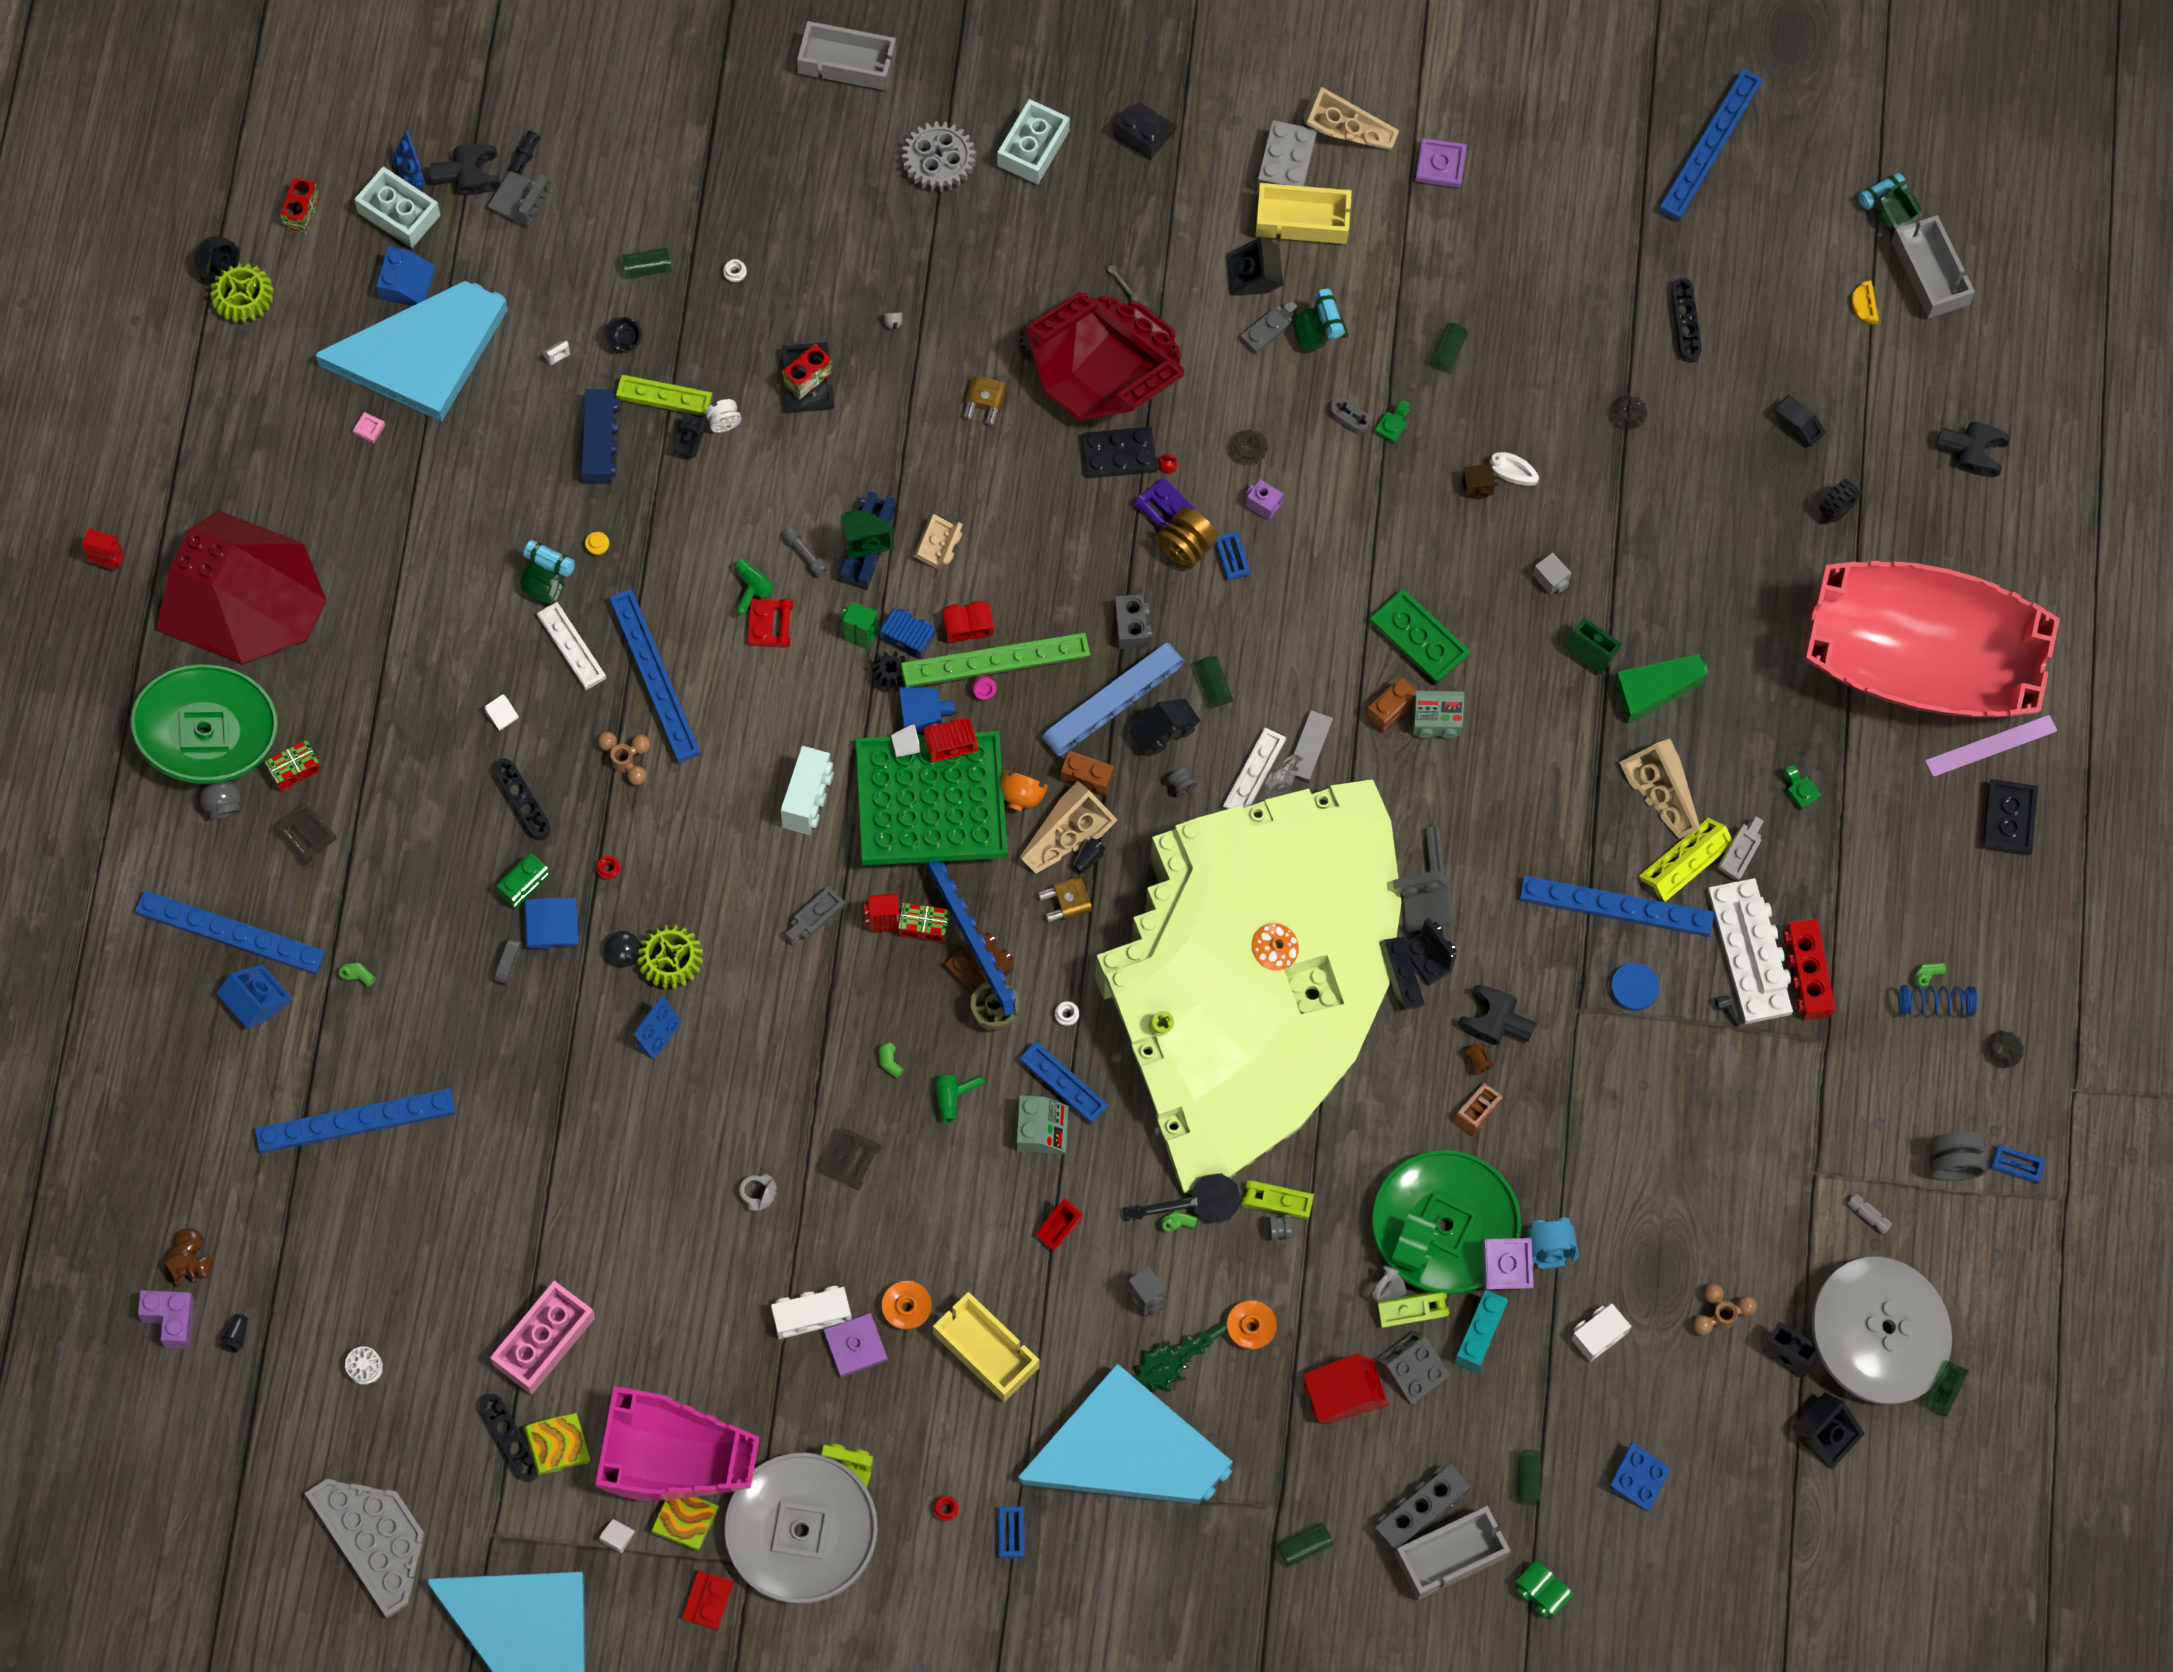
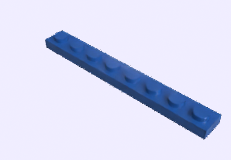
M1745 69L1742 70L1660 206V212L1680 221L1761 86L1763 78Z
M632 589L611 596L610 602L677 762L680 763L701 755Z
M943 861L927 862L928 872L1005 1016L1014 1013L1013 1002L1016 1001L1015 995L1011 988H1006L1004 984L1006 979L1001 969L996 970L994 966L996 965L995 958L991 951H986L985 947L987 945L982 933L977 934L975 930L977 926L973 916H967L965 912L967 910L966 904L962 897H957V888L952 879L948 880L945 864Z
M1524 876L1519 900L1710 937L1714 917L1713 911Z
M144 890L135 910L138 916L314 975H318L326 956L324 950Z
M451 1089L257 1127L255 1129L259 1151L262 1154L456 1115Z

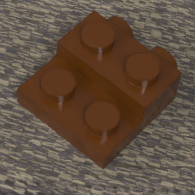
M981 930L978 931L977 934L982 933L985 939L986 951H991L995 958L996 965L994 966L996 970L1001 969L1004 977H1006L1013 971V957L1006 949L1001 951L995 945L997 941L989 932L984 934ZM966 942L962 945V949L944 964V967L971 995L975 993L982 983L987 982Z

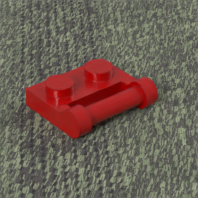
M752 599L748 646L790 647L791 610H793L794 601L790 599ZM775 610L781 611L780 634L778 637H773Z

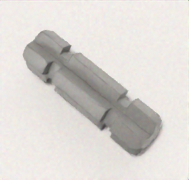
M1858 1194L1852 1196L1848 1206L1854 1211L1857 1209L1861 1217L1872 1226L1876 1225V1229L1885 1234L1890 1229L1892 1223L1887 1218L1883 1219L1881 1217L1882 1214L1868 1202L1864 1203V1199Z

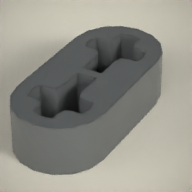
M1338 398L1333 401L1331 415L1336 421L1356 434H1364L1369 430L1371 418L1367 412L1345 398ZM1342 407H1345V408H1346V409H1345V412H1344V411H1341L1340 413L1337 412V409H1338V408H1340V409H1341ZM1361 419L1364 420V425H1363V424H1360L1359 426L1356 425V420H1357V421H1361Z
M511 938L508 940L496 972L495 981L509 984L521 953V941Z

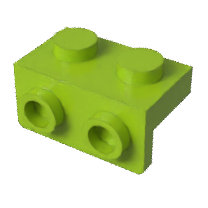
M839 1444L824 1445L822 1457H828L843 1464L858 1476L866 1488L868 1487L873 1468V1456H869L870 1454L863 1450H855V1452L845 1450V1447Z

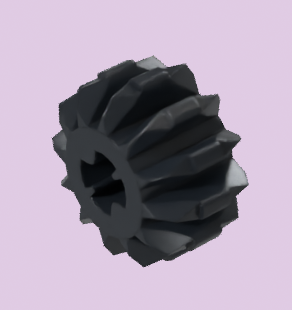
M885 651L884 658L877 656L876 664L871 666V670L874 672L872 680L877 681L878 688L885 685V691L887 692L890 690V687H894V690L898 691L899 685L904 686L900 665L906 662V657L903 655L897 658L896 651L892 656H889Z

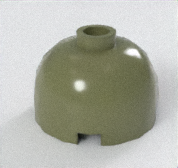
M988 982L982 983L971 996L970 1009L974 1020L987 1030L998 1031L1007 1028L1014 1022L1019 1011V999L1016 991L1012 989L1016 1001L1013 1002L1015 1012L1005 1016Z

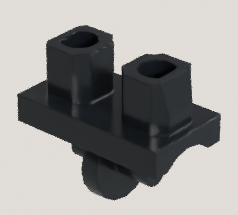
M684 413L673 453L687 458H696L707 424V418L695 417Z

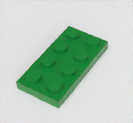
M1402 589L1370 618V623L1436 685L1470 655L1471 651L1405 589Z

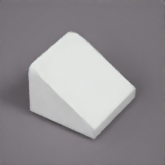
M560 341L543 351L542 354L548 363L553 365L570 355L569 344L567 341Z
M504 694L484 707L486 715L499 731L519 718Z
M915 724L891 735L896 757L920 753Z
M612 1519L599 1539L600 1542L623 1553L635 1531Z

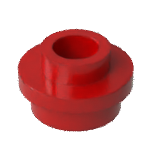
M604 856L597 862L596 870L601 878L610 880L618 876L621 866L615 857ZM606 866L613 867L611 871L604 870Z
M942 1496L934 1503V1514L941 1521H951L959 1512L958 1503L953 1497ZM945 1505H948L951 1508V1511L949 1513L942 1512L941 1508Z

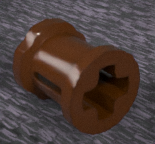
M1484 1043L1476 1044L1465 1051L1466 1057H1469L1474 1067L1473 1072L1475 1075L1483 1074L1494 1067V1063L1489 1061L1484 1051Z

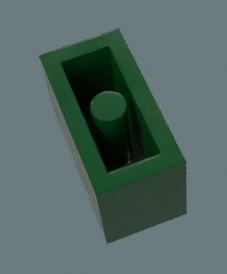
M1584 617L1572 631L1563 648L1602 675L1623 644Z

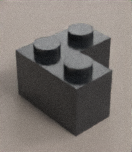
M1186 699L1158 702L1129 733L1144 754H1158L1166 749V744L1171 739L1191 735L1195 731L1194 727L1201 720Z

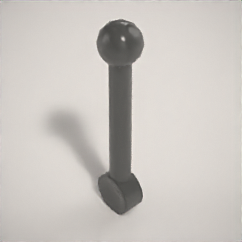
M1109 266L1108 274L1113 275L1129 294L1131 301L1138 302L1139 296L1134 294L1119 276L1116 266Z

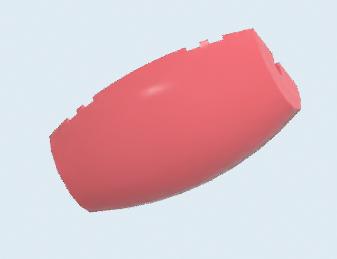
M1896 561L1830 564L1823 568L1810 603L1803 636L1802 657L1803 660L1826 675L1857 691L1914 710L1963 717H2009L2035 714L2041 711L2049 673L2045 671L2047 661L2052 658L2060 619L2036 603H2031L2021 598V595L2015 592H2009L2000 588L1997 584L1950 569Z

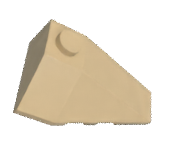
M1077 781L1058 801L1020 858L1035 873H1038L1061 860L1062 856L1072 850L1075 852L1081 849V845L1084 844L1085 840L1088 841L1090 837L1096 840L1102 837L1117 819L1090 790Z

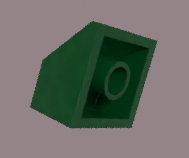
M850 510L841 515V533L848 560L894 549V528L890 523L865 510Z

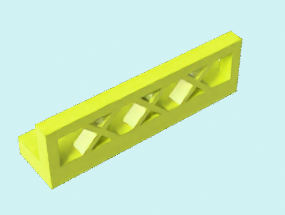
M1707 818L1700 824L1699 830L1684 837L1639 875L1641 881L1652 886L1659 900L1666 902L1728 849L1732 838L1727 827ZM1710 827L1713 828L1710 832L1704 833ZM1696 843L1692 847L1686 848L1688 845ZM1678 858L1676 861L1668 863L1672 859ZM1661 872V873H1660L1657 877H1655L1654 879L1651 878L1655 873Z

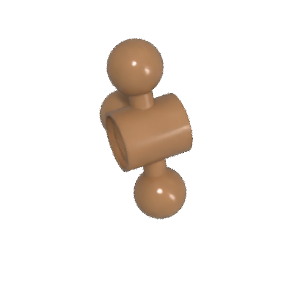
M602 733L598 737V745L602 750L611 751L613 768L620 773L628 772V780L634 785L644 783L647 777L646 771L640 766L633 765V755L636 753H646L650 749L651 743L649 738L645 735H637L633 738L631 747L626 744L616 745L617 739L613 733ZM621 755L628 757L625 761L616 760Z
M1710 1284L1705 1288L1704 1297L1709 1303L1715 1304L1716 1310L1710 1318L1704 1315L1698 1316L1693 1322V1329L1699 1335L1709 1334L1714 1325L1718 1329L1727 1330L1733 1326L1739 1314L1744 1316L1753 1315L1757 1310V1302L1750 1296L1742 1297L1738 1301L1737 1306L1731 1302H1723L1724 1291L1722 1287L1718 1284ZM1719 1312H1728L1731 1316V1319H1722L1719 1315Z

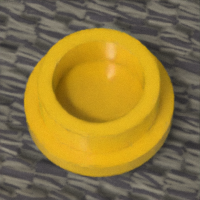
M602 532L591 533L586 538V548L594 555H601L609 548V539Z

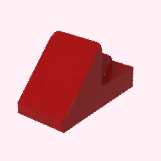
M1064 1198L1036 1235L1055 1251L1061 1246L1071 1231L1080 1227L1083 1213L1067 1198Z

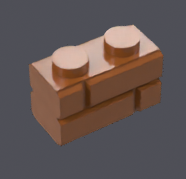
M1400 677L1394 682L1393 686H1390L1368 707L1366 718L1384 733L1414 704L1416 689Z
M1072 751L1068 752L1061 770V781L1071 785L1079 781L1091 792L1096 791L1097 794L1103 796L1107 795L1114 777V766Z

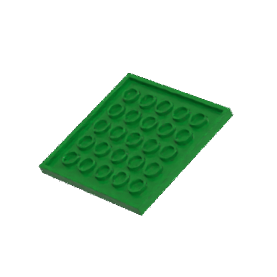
M999 731L975 732L978 741V752L931 763L924 743V735H917L920 753L896 757L891 737L856 738L862 865L1008 858L1004 795L1000 788L1002 765Z

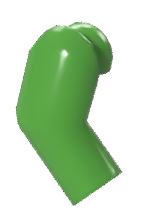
M1945 963L1921 965L1914 975L1915 984L1925 987L1930 983L1929 981L1933 975L1945 974Z
M360 963L345 964L339 969V976L342 979H360L367 987L376 981V978Z
M887 1042L879 1048V1064L897 1079L904 1069L894 1062L893 1054L896 1048L892 1043Z
M1174 1211L1162 1219L1161 1226L1166 1232L1174 1231L1182 1225L1194 1229L1198 1217Z

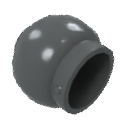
M229 780L211 783L202 789L200 802L203 809L209 812L210 819L231 816L241 811L239 804L242 795L239 786L235 782Z

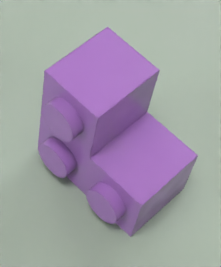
M141 1291L138 1315L142 1323L162 1324L161 1342L165 1348L190 1349L195 1299L189 1292Z

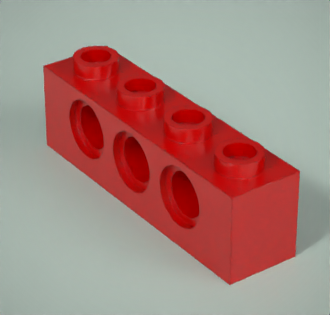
M1818 919L1789 922L1786 930L1783 931L1784 944L1789 946L1788 965L1794 971L1792 986L1794 991L1797 990L1799 999L1796 1000L1797 1011L1802 1013L1803 1021L1831 1018L1836 1008ZM1805 944L1809 950L1803 951L1798 945ZM1802 967H1810L1814 973H1806ZM1807 990H1815L1818 996L1809 995Z

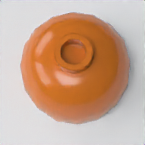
M1003 769L1000 778V788L1004 795V800L1009 802V808L1022 811L1023 808H1033L1042 802L1048 789L1047 784L1039 787L1040 781L1015 772L1009 776L1007 775L1009 770Z

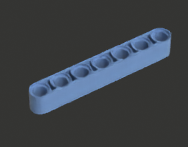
M1170 643L1162 645L1045 732L1042 739L1057 756H1062L1176 672L1184 664V659Z

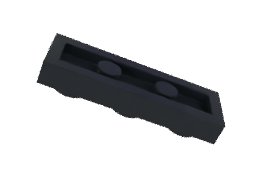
M1404 936L1384 939L1379 942L1400 1011L1424 1006L1425 1003Z

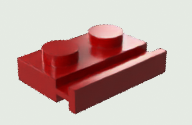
M699 1570L682 1617L683 1620L718 1631L734 1581Z

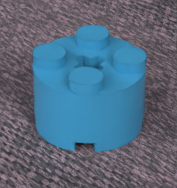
M1559 1218L1551 1222L1536 1220L1531 1223V1228L1525 1233V1238H1532L1533 1265L1534 1263L1538 1264V1268L1553 1269L1566 1265V1260L1572 1259V1262H1574L1579 1257L1574 1226L1570 1223L1569 1218Z

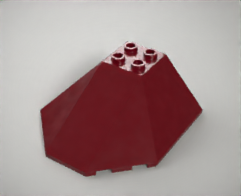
M1078 292L1025 328L1044 394L1079 421L1132 412L1185 375L1184 367H1181L1180 364L1181 354L1179 346L1175 343V329L1140 302L1130 301L1129 304L1118 302V298L1100 295L1099 299L1088 297V293Z
M218 510L190 528L169 568L156 630L245 665L263 655L269 656L283 651V648L297 643L299 645L307 642L327 600L304 543Z

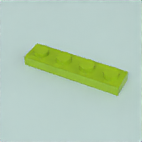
M621 375L616 398L706 417L705 411L711 405L713 394L712 392Z

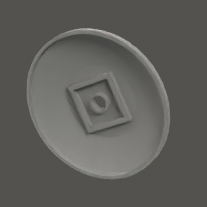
M1860 1258L1843 1265L1833 1272L1817 1294L1812 1312L1814 1344L1826 1370L1845 1390L1856 1397L1872 1403L1893 1405L1918 1398L1938 1382L1950 1358L1952 1348L1951 1324L1947 1309L1940 1295L1932 1284L1917 1270L1890 1258ZM1883 1322H1888L1891 1325V1334H1887L1883 1330Z
M787 1454L773 1458L754 1469L751 1488L734 1492L725 1519L726 1545L729 1556L738 1573L751 1587L761 1594L774 1600L791 1604L820 1602L846 1590L866 1569L877 1541L876 1510L863 1482L843 1464L818 1454ZM798 1525L808 1527L809 1533L805 1537H798L794 1533Z

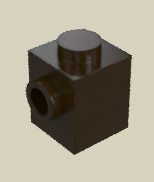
M1492 464L1464 467L1462 481L1465 498L1477 497L1482 499L1493 495L1495 486H1498L1497 472H1493Z

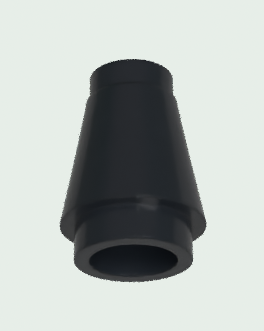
M1090 837L1088 841L1085 840L1072 866L1084 874L1086 870L1104 856L1103 852L1106 848L1099 841Z
M242 1314L234 1315V1318L220 1337V1347L231 1353H238L243 1348L247 1323L249 1321L246 1316Z

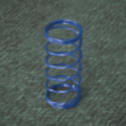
M1916 985L1911 996L1908 986H1901L1899 1006L1902 1016H1906L1908 1010L1909 1015H1912V1001L1917 987L1922 997L1923 1016L1925 1015V1002L1929 988H1932L1934 993L1936 1016H1938V1002L1942 988H1945L1947 993L1949 1016H1951V1002L1955 988H1958L1961 997V1015L1964 1016L1966 993L1968 1015L1970 1017L1976 1015L1977 991L1975 986H1968L1964 996L1959 986H1955L1951 995H1949L1947 987L1943 985L1939 989L1938 995H1936L1934 987L1929 985L1923 995L1921 987Z

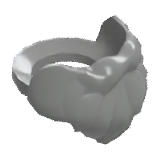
M766 1173L761 1176L753 1175L745 1178L739 1188L741 1198L748 1204V1210L761 1211L768 1208L774 1201L777 1190L775 1180ZM759 1181L766 1187L762 1200L749 1198L745 1194L747 1183Z
M1387 1266L1383 1267L1386 1271L1385 1276L1380 1280L1375 1291L1372 1293V1298L1376 1303L1381 1300L1399 1298L1406 1294L1407 1290L1405 1289L1404 1280L1398 1275L1399 1271L1397 1269Z

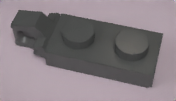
M1292 300L1283 308L1277 306L1240 336V340L1255 354H1258L1290 327L1292 323L1291 317L1298 312V306Z
M830 886L827 887L794 916V920L790 923L792 928L786 932V939L793 945L801 937L807 939L809 936H812L846 906V902Z

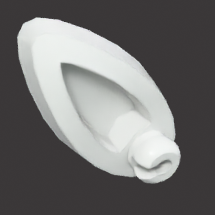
M1500 452L1493 454L1490 458L1493 471L1497 472L1499 477L1508 482L1533 486L1539 481L1538 474L1533 467L1516 455Z

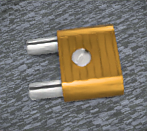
M978 376L972 377L965 399L967 406L963 415L964 418L967 419L968 415V419H971L974 408L989 411L986 423L989 424L990 422V425H993L996 414L1001 411L1008 386L1002 382Z
M1081 876L1053 884V888L1038 893L1040 900L1056 896L1060 910L1046 914L1047 921H1053L1062 917L1066 920L1092 912V906Z

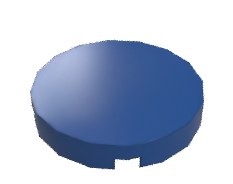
M1631 963L1622 966L1616 971L1612 978L1610 989L1618 1005L1626 1010L1640 1011L1653 1005L1658 997L1660 984L1657 975L1652 969L1644 964Z

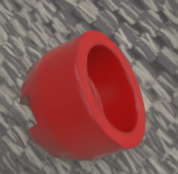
M1170 453L1164 454L1159 460L1161 472L1172 474L1176 471L1178 465L1176 457Z

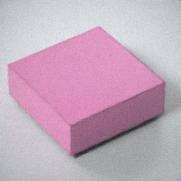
M364 412L354 427L353 434L374 444L385 427V422Z

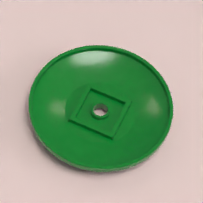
M189 665L173 669L158 676L142 690L132 710L131 731L134 743L141 755L160 772L185 782L211 784L226 782L243 776L256 768L267 757L276 739L277 715L268 694L248 676L236 670L217 665ZM208 728L210 732L201 733L198 729Z
M1439 1150L1410 1158L1399 1165L1386 1178L1375 1200L1372 1227L1375 1242L1381 1256L1389 1267L1399 1271L1398 1275L1405 1282L1427 1292H1443L1446 1295L1471 1292L1484 1286L1482 1239L1520 1238L1521 1215L1512 1188L1495 1168L1487 1162L1467 1153ZM1409 1213L1437 1223L1435 1230L1439 1231L1435 1245L1429 1244L1427 1253L1431 1254L1426 1268L1421 1267L1419 1273L1391 1262ZM1448 1220L1452 1223L1453 1228L1450 1231H1443L1439 1227V1222Z

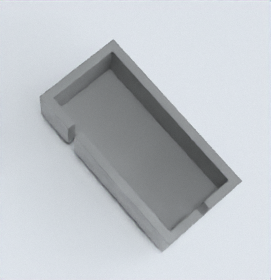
M807 21L797 59L798 74L818 77L819 74H822L823 79L887 91L891 69L893 68L896 56V38Z
M1938 215L1919 221L1917 226L1915 223L1897 228L1891 243L1927 318L1929 319L1970 305L1975 291L1967 275L1963 276L1965 270Z
M1488 1506L1397 1548L1395 1557L1417 1600L1437 1592L1440 1585L1443 1589L1508 1558L1511 1550L1501 1531L1496 1532L1498 1525Z

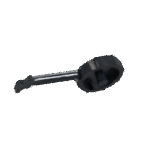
M1223 1173L1202 1176L1196 1183L1193 1191H1191V1198L1142 1207L1136 1205L1134 1209L1125 1207L1123 1209L1125 1221H1130L1132 1217L1142 1219L1143 1216L1194 1207V1212L1204 1220L1209 1221V1223L1230 1220L1238 1210L1239 1205H1241L1238 1184L1223 1175Z

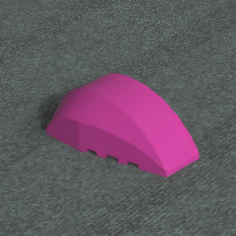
M614 1386L595 1486L609 1493L640 1501L690 1498L751 1488L760 1437L731 1424H725L713 1416L700 1413L688 1405L675 1402L672 1398L665 1395Z

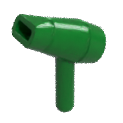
M742 558L735 564V571L748 587L737 607L739 615L746 613L754 595L760 599H766L771 596L775 589L774 584L766 575Z
M944 1074L937 1077L936 1096L941 1123H952L956 1119L957 1097L984 1085L985 1078L983 1076H978L960 1085H957L956 1076Z

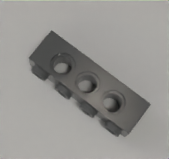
M1452 1464L1447 1468L1441 1466L1432 1474L1434 1479L1428 1484L1422 1482L1413 1490L1414 1495L1410 1499L1403 1498L1394 1506L1396 1510L1391 1515L1384 1514L1375 1522L1377 1526L1375 1527L1374 1534L1393 1556L1397 1548L1410 1543L1469 1493L1471 1485ZM1441 1487L1446 1491V1495L1438 1497L1434 1494L1433 1489ZM1423 1503L1426 1505L1427 1511L1419 1513L1415 1510L1414 1505ZM1397 1519H1404L1408 1522L1409 1526L1405 1529L1398 1528L1395 1521Z

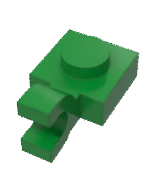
M1402 400L1394 415L1387 411L1376 427L1375 434L1395 445L1407 427V423L1403 419L1409 413L1408 408L1410 404Z
M1794 765L1785 769V773L1782 776L1791 786L1788 788L1787 793L1800 810L1821 797L1820 792L1808 776L1801 780L1799 772Z

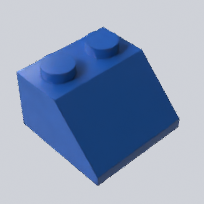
M388 247L376 286L379 300L414 306L426 300L436 267L411 251Z
M263 964L231 973L217 992L225 1005L231 1009L246 1028L263 1024L292 1000V997Z

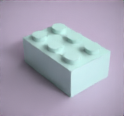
M1029 99L998 151L997 166L1035 184H1039L1069 133L1070 118Z
M385 167L379 170L354 199L357 212L410 248L415 246L440 217L438 202Z
M802 746L781 808L782 828L807 835L811 834L812 828H817L820 818L818 814L819 806H824L827 793H825L826 785H831L834 776L832 771L833 763L830 762V753Z

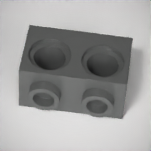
M1144 595L1115 596L1118 648L1147 647V640L1152 638L1151 624H1146V617H1149V603H1144ZM1129 608H1134L1138 610V612L1129 613L1127 610ZM1138 630L1140 633L1138 635H1132L1129 633V631Z
M1150 1266L1129 1279L1127 1294L1144 1317L1149 1314L1153 1316L1164 1308L1166 1289Z

